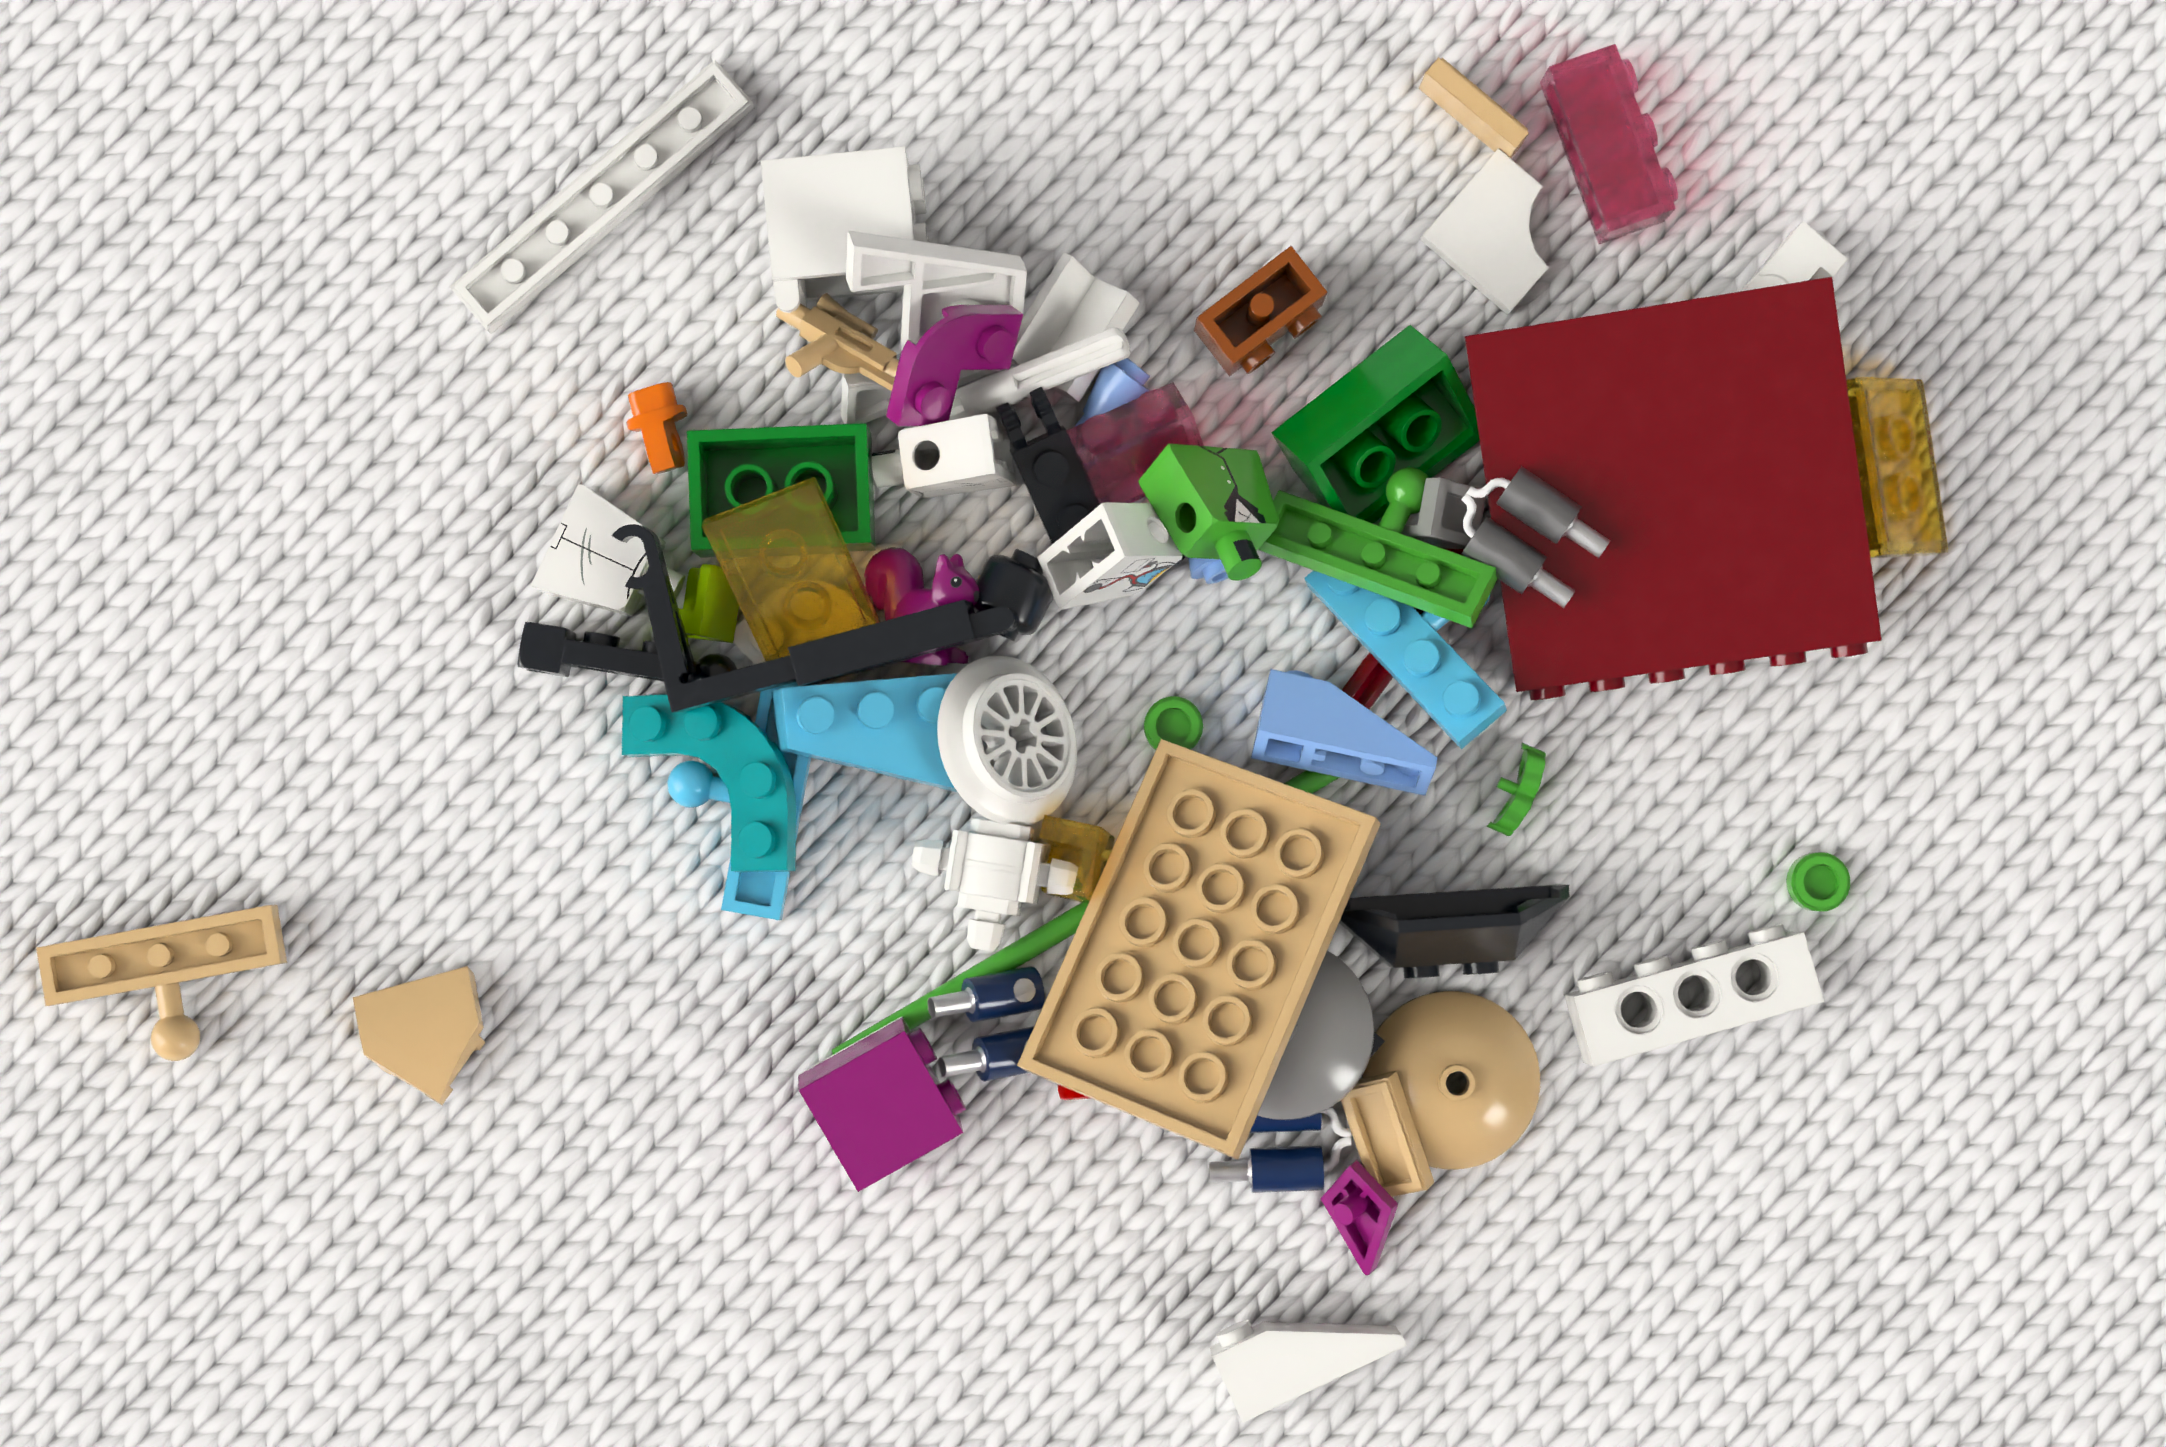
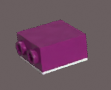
M902 1016L798 1074V1090L858 1192L963 1133L959 1114L965 1111L966 1107L957 1089L950 1079L940 1083L930 1065L931 1062L937 1060L931 1044L921 1028L911 1032Z

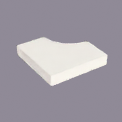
M1498 148L1425 231L1420 240L1503 312L1509 315L1549 268L1535 251L1529 231L1531 206L1543 186Z

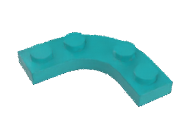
M667 695L623 696L622 755L629 757H697L716 769L728 788L731 806V871H796V798L793 780L788 765L777 744L771 742L763 730L750 719L751 717L743 711L723 702L686 712H672Z

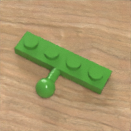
M1414 467L1402 468L1396 471L1388 480L1386 497L1389 506L1379 525L1279 490L1273 500L1279 519L1277 528L1258 549L1259 551L1469 628H1473L1497 581L1496 567L1401 534L1410 515L1420 512L1425 479L1429 478L1425 472Z

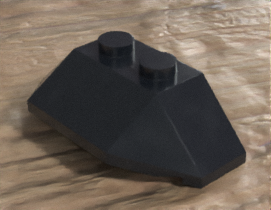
M1569 885L1349 898L1339 923L1387 966L1393 968L1403 967L1404 978L1440 976L1439 965L1462 964L1464 975L1498 973V961L1515 960L1570 897Z

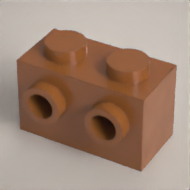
M1290 246L1196 318L1194 332L1229 377L1240 368H1243L1247 374H1250L1275 354L1274 349L1270 345L1287 332L1294 339L1299 337L1322 318L1318 309L1322 307L1328 292L1294 248Z

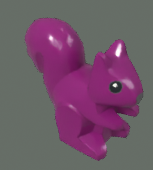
M890 547L879 551L872 556L864 572L866 595L872 598L876 609L885 611L886 621L964 599L973 602L974 606L979 598L980 591L971 574L965 569L963 559L959 554H954L950 560L945 554H941L938 557L932 589L924 588L922 567L916 557L903 548ZM953 647L901 662L945 666L948 663L968 664V655L962 649Z

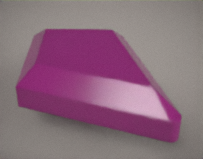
M1356 1160L1349 1165L1320 1199L1365 1275H1369L1378 1266L1398 1203Z

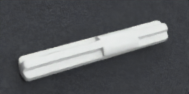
M1110 328L1020 365L1012 366L1010 369L1002 370L962 386L956 390L949 420L993 413L997 411L996 407L1007 402L1011 406L1030 397V392L1042 387L1046 391L1124 360L1131 353L1127 337L1121 328Z

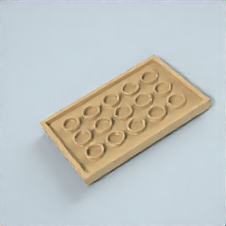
M1161 739L1017 1066L1027 1072L1238 1160L1381 823L1374 816Z

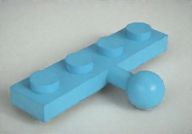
M1314 570L1304 578L1309 589L1460 749H1463L1507 711L1503 700L1437 633L1450 620L1426 611L1419 614L1412 606ZM1490 593V595H1489V597H1488V599H1487L1485 605H1486L1487 602L1489 601V598H1490V596H1491V593Z
M797 682L760 692L755 723L763 730L771 742L776 744L777 734L773 690L798 687ZM781 751L793 780L796 798L797 839L811 758ZM682 762L673 768L668 777L667 786L669 794L681 806L688 808L699 807L709 799L730 803L728 788L721 777L713 776L711 770L701 762ZM730 857L721 910L782 920L790 872L731 871Z

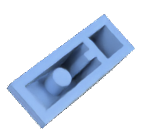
M1270 670L1262 701L1252 759L1426 795L1436 769L1437 757L1329 681L1315 679L1302 671L1291 670L1282 672Z

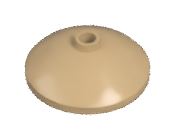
M1460 991L1433 992L1414 998L1401 1005L1376 1030L1375 1033L1385 1042L1369 1059L1362 1078L1397 1071L1430 1167L1465 1169L1482 1165L1502 1155L1525 1132L1533 1118L1539 1100V1063L1533 1044L1526 1031L1504 1008L1484 997ZM1460 1071L1466 1077V1087L1462 1092L1452 1094L1446 1087V1079L1451 1073Z

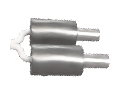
M1522 466L1511 481L1505 478H1495L1490 480L1481 489L1471 486L1461 501L1467 505V512L1463 519V528L1465 533L1472 539L1461 554L1470 559L1496 567V577L1518 593L1522 594L1527 587L1531 586L1564 608L1575 593V590L1543 569L1542 564L1547 556L1489 517L1485 518L1476 531L1472 526V521L1476 514V504L1472 497L1482 498L1489 495L1495 488L1503 487L1505 491L1496 502L1498 506L1553 543L1557 544L1561 537L1566 536L1597 558L1600 557L1611 540L1578 519L1577 514L1582 506Z

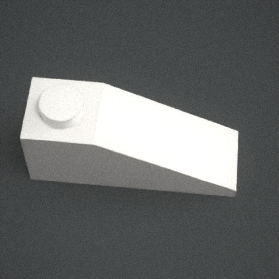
M1244 1320L1220 1331L1216 1335L1219 1343L1209 1348L1236 1410L1244 1423L1407 1345L1402 1334L1394 1325L1261 1322L1252 1327L1249 1320Z

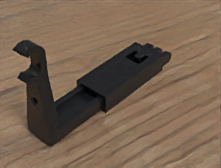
M636 524L622 526L612 534V537L621 542L627 543L634 537L640 538L643 542L649 564L648 571L641 577L630 576L625 587L643 590L665 689L672 712H686L797 682L798 686L824 683L1011 632L1019 625V615L1011 608L998 606L975 613L973 602L964 599L788 647L790 654L788 656L691 682V676L698 672L672 589L658 536L651 529Z

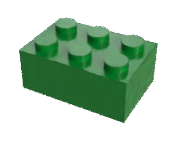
M866 423L687 431L691 550L700 558L876 551L872 435Z

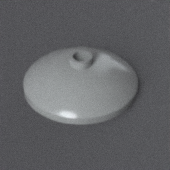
M1329 951L1324 956L1257 1116L1275 1120H1294L1321 1113L1341 1101L1358 1083L1367 1067L1374 1042V1019L1371 1004L1366 991L1353 971Z

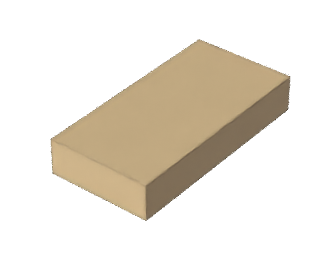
M1438 57L1425 72L1419 86L1423 93L1494 152L1499 148L1509 158H1512L1529 134L1528 129L1444 58L1440 59Z
M1397 1071L1360 1079L1354 1088L1341 1100L1363 1167L1391 1197L1428 1190L1435 1182Z

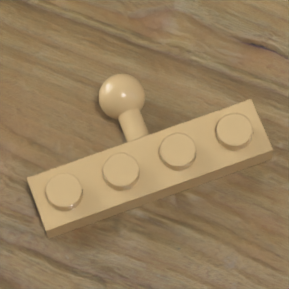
M267 905L36 948L45 1006L155 987L160 1020L152 1029L151 1044L160 1057L169 1061H180L190 1057L200 1043V1030L193 1019L184 1015L179 982L287 963L277 905Z

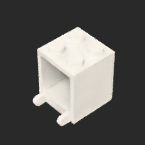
M905 146L761 161L771 274L774 284L775 302L781 311L785 313L794 312L800 304L807 307V301L819 300L825 293H828L832 298H843L904 291L903 285L851 292L846 280L848 231L929 242L926 223H916V215L926 214L923 178H921L920 164L909 165Z

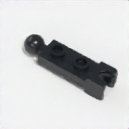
M525 622L518 655L519 668H524L531 672L569 677L571 667L664 682L655 642L643 641L642 651L619 648L620 637L585 632L584 640L581 642L575 641V632L564 627ZM719 653L708 654L698 662H695L698 673L691 676V682L737 670L736 665L725 655Z

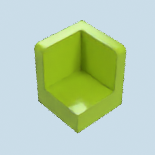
M702 564L701 568L692 567L689 570L683 609H679L687 638L733 643L744 573L711 564Z

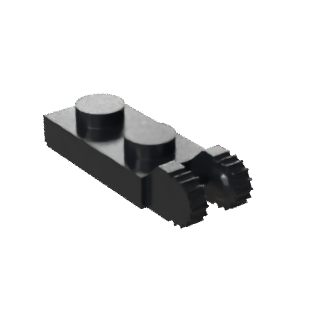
M1040 387L1030 392V402L1036 416L1042 421L1046 430L1045 434L1026 442L1021 430V422L1015 409L1011 408L1007 402L996 407V410L1013 447L1009 451L1050 542L1053 544L1097 508L1099 502L1066 428L1063 425H1059L1046 393Z

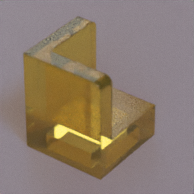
M1044 815L1039 838L1051 846L1047 863L1051 864L1052 858L1074 863L1079 868L1073 894H1047V887H1041V890L1047 895L1088 904L1110 856L1115 837L1100 826Z

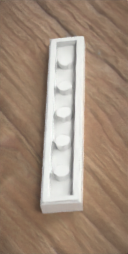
M716 60L712 61L455 281L450 288L485 329L492 334L755 109L753 102Z

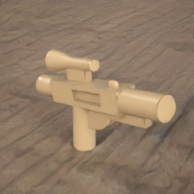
M828 293L823 294L818 300L816 307L814 306L812 309L800 304L794 312L785 313L777 308L776 317L800 330L799 336L811 342L786 357V366L793 376L799 378L822 364L839 373H861L892 391L899 360L897 359L896 352L873 340L878 332L877 328L849 313Z

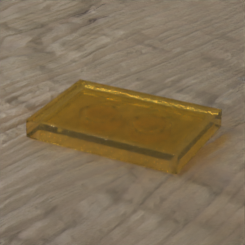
M1874 377L1847 379L1870 557L1931 556L1948 552L1922 379Z
M815 477L704 519L702 525L704 532L765 661L790 655L788 647L880 622Z

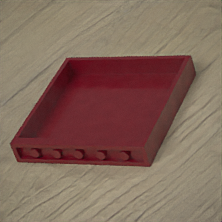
M1832 277L1465 336L1486 484L1495 478H1505L1511 481L1522 466L1582 506L1577 514L1578 519L1611 540L1599 558L1566 536L1561 537L1558 543L1555 544L1496 504L1505 488L1497 487L1488 495L1491 519L1547 556L1542 564L1543 569L1575 590L1569 602L1562 608L1531 586L1527 587L1520 594L1500 580L1516 692L1529 691L1530 700H1543L1565 696L1564 685L1588 682L1590 692L1607 691L1625 687L1624 677L1648 674L1649 683H1664L1685 679L1684 668L1708 665L1709 675L1728 674L1746 670L1745 660L1769 657L1770 666H1785L1806 662L1805 651L1830 648L1831 658L1849 657L1868 653V642L1882 641Z

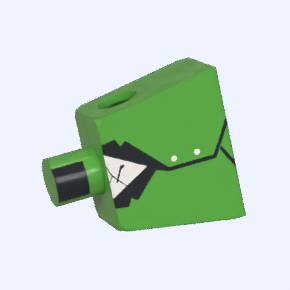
M1168 443L1138 482L1178 550L1188 558L1220 559L1231 580L1238 581L1251 577L1262 566L1257 550L1275 531L1279 520L1257 450Z

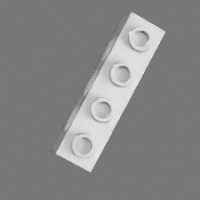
M1775 924L1748 932L1750 943L1729 949L1726 940H1718L1691 948L1693 959L1672 965L1669 956H1661L1634 964L1636 975L1614 981L1612 972H1604L1577 980L1579 991L1565 994L1564 997L1583 1063L1595 1067L1824 1002L1804 932H1785L1783 924ZM1752 960L1760 970V982L1753 991L1744 993L1737 985L1736 972L1743 962ZM1690 976H1695L1703 985L1704 996L1699 1005L1692 1009H1687L1679 1000L1678 990L1683 980ZM1639 992L1647 1002V1013L1641 1022L1629 1025L1621 1015V1004L1627 995Z

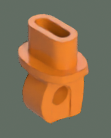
M670 382L659 383L628 394L633 417L628 419L626 424L631 431H642L653 474L665 473L684 467V450L674 422L687 417V410L684 405L677 404L673 384Z

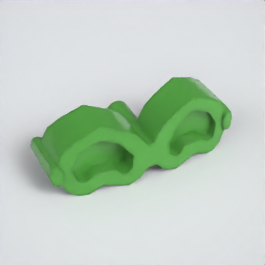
M1525 743L1521 744L1523 754L1517 782L1515 783L1500 777L1496 788L1512 795L1494 822H1490L1486 826L1506 836H1511L1514 833L1513 831L1519 827L1530 810L1534 797L1539 790L1545 768L1546 753Z

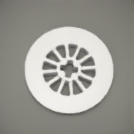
M988 656L971 662L957 673L944 693L937 723L941 759L954 788L976 812L987 819L1003 825L1008 823L1021 826L1030 825L1048 817L1061 805L1067 796L1074 779L1077 764L1076 733L1070 712L1062 696L1050 680L1039 670L1013 657ZM1038 710L1040 713V717L1034 720V717ZM981 724H983V725H984L985 727H987V728H986V729H982V728H981ZM1046 726L1048 735H1042L1041 728ZM1009 729H1012V737L1009 736ZM1016 740L1019 741L1018 749H1016ZM982 741H985V743L988 746L985 752L983 749ZM1042 747H1047V748H1049V751H1050V752H1047V751H1046L1044 748H1042ZM993 758L995 761L994 767H992V765L990 764V761Z

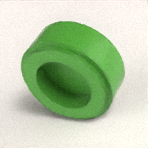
M1171 696L1160 699L1148 710L1144 721L1145 737L1155 750L1161 739L1192 750L1199 742L1203 732V720L1199 710L1192 702L1182 697Z
M1823 852L1808 853L1799 857L1791 865L1786 879L1787 890L1792 900L1800 907L1809 911H1829L1838 907L1846 899L1850 889V875L1844 863L1836 856Z

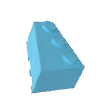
M957 673L786 687L773 690L778 749L957 792L944 768L937 735L941 701L947 687Z

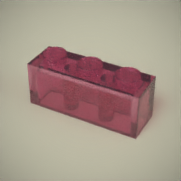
M1613 44L1549 66L1540 81V85L1598 244L1665 222L1676 209L1674 202L1678 200V191L1670 170L1667 167L1663 169L1660 167L1654 147L1658 145L1656 128L1648 113L1641 114L1634 95L1638 91L1637 77L1629 59L1621 60L1617 46Z

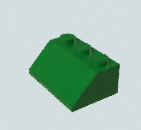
M1411 325L1403 329L1271 432L1294 472L1320 505L1370 523H1375L1388 508L1389 502L1386 497V486L1388 480L1396 471L1406 467H1414L1422 470L1429 478H1432L1480 441L1475 407L1448 355Z

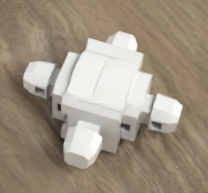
M976 818L971 819L969 832L953 830L951 848L946 847V841L924 839L915 842L912 856V867L919 872L941 876L942 871H947L944 889L960 892L957 907L976 910L975 919H969L967 939L970 948L995 952L1000 946L1006 924H1000L1001 914L1020 916L1022 902L1038 904L1041 887H1047V894L1069 895L1076 893L1081 869L1074 863L1052 858L1051 864L1045 863L1047 845L1032 842L1034 828L1009 823L1003 825L992 820Z

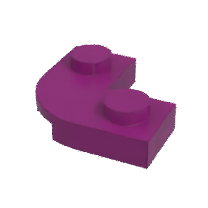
M954 305L943 308L942 314L944 318L930 327L917 344L910 340L906 341L899 358L886 417L897 426H923L949 421L961 370L1010 369L1023 314L1011 305Z

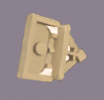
M466 966L353 997L364 1055L376 1063L383 1071L396 1076L423 1092L430 1099L443 1105L453 1091L450 1087L451 1083L473 1051H480L485 1044V1041L479 1036L484 1027L475 975L470 968Z

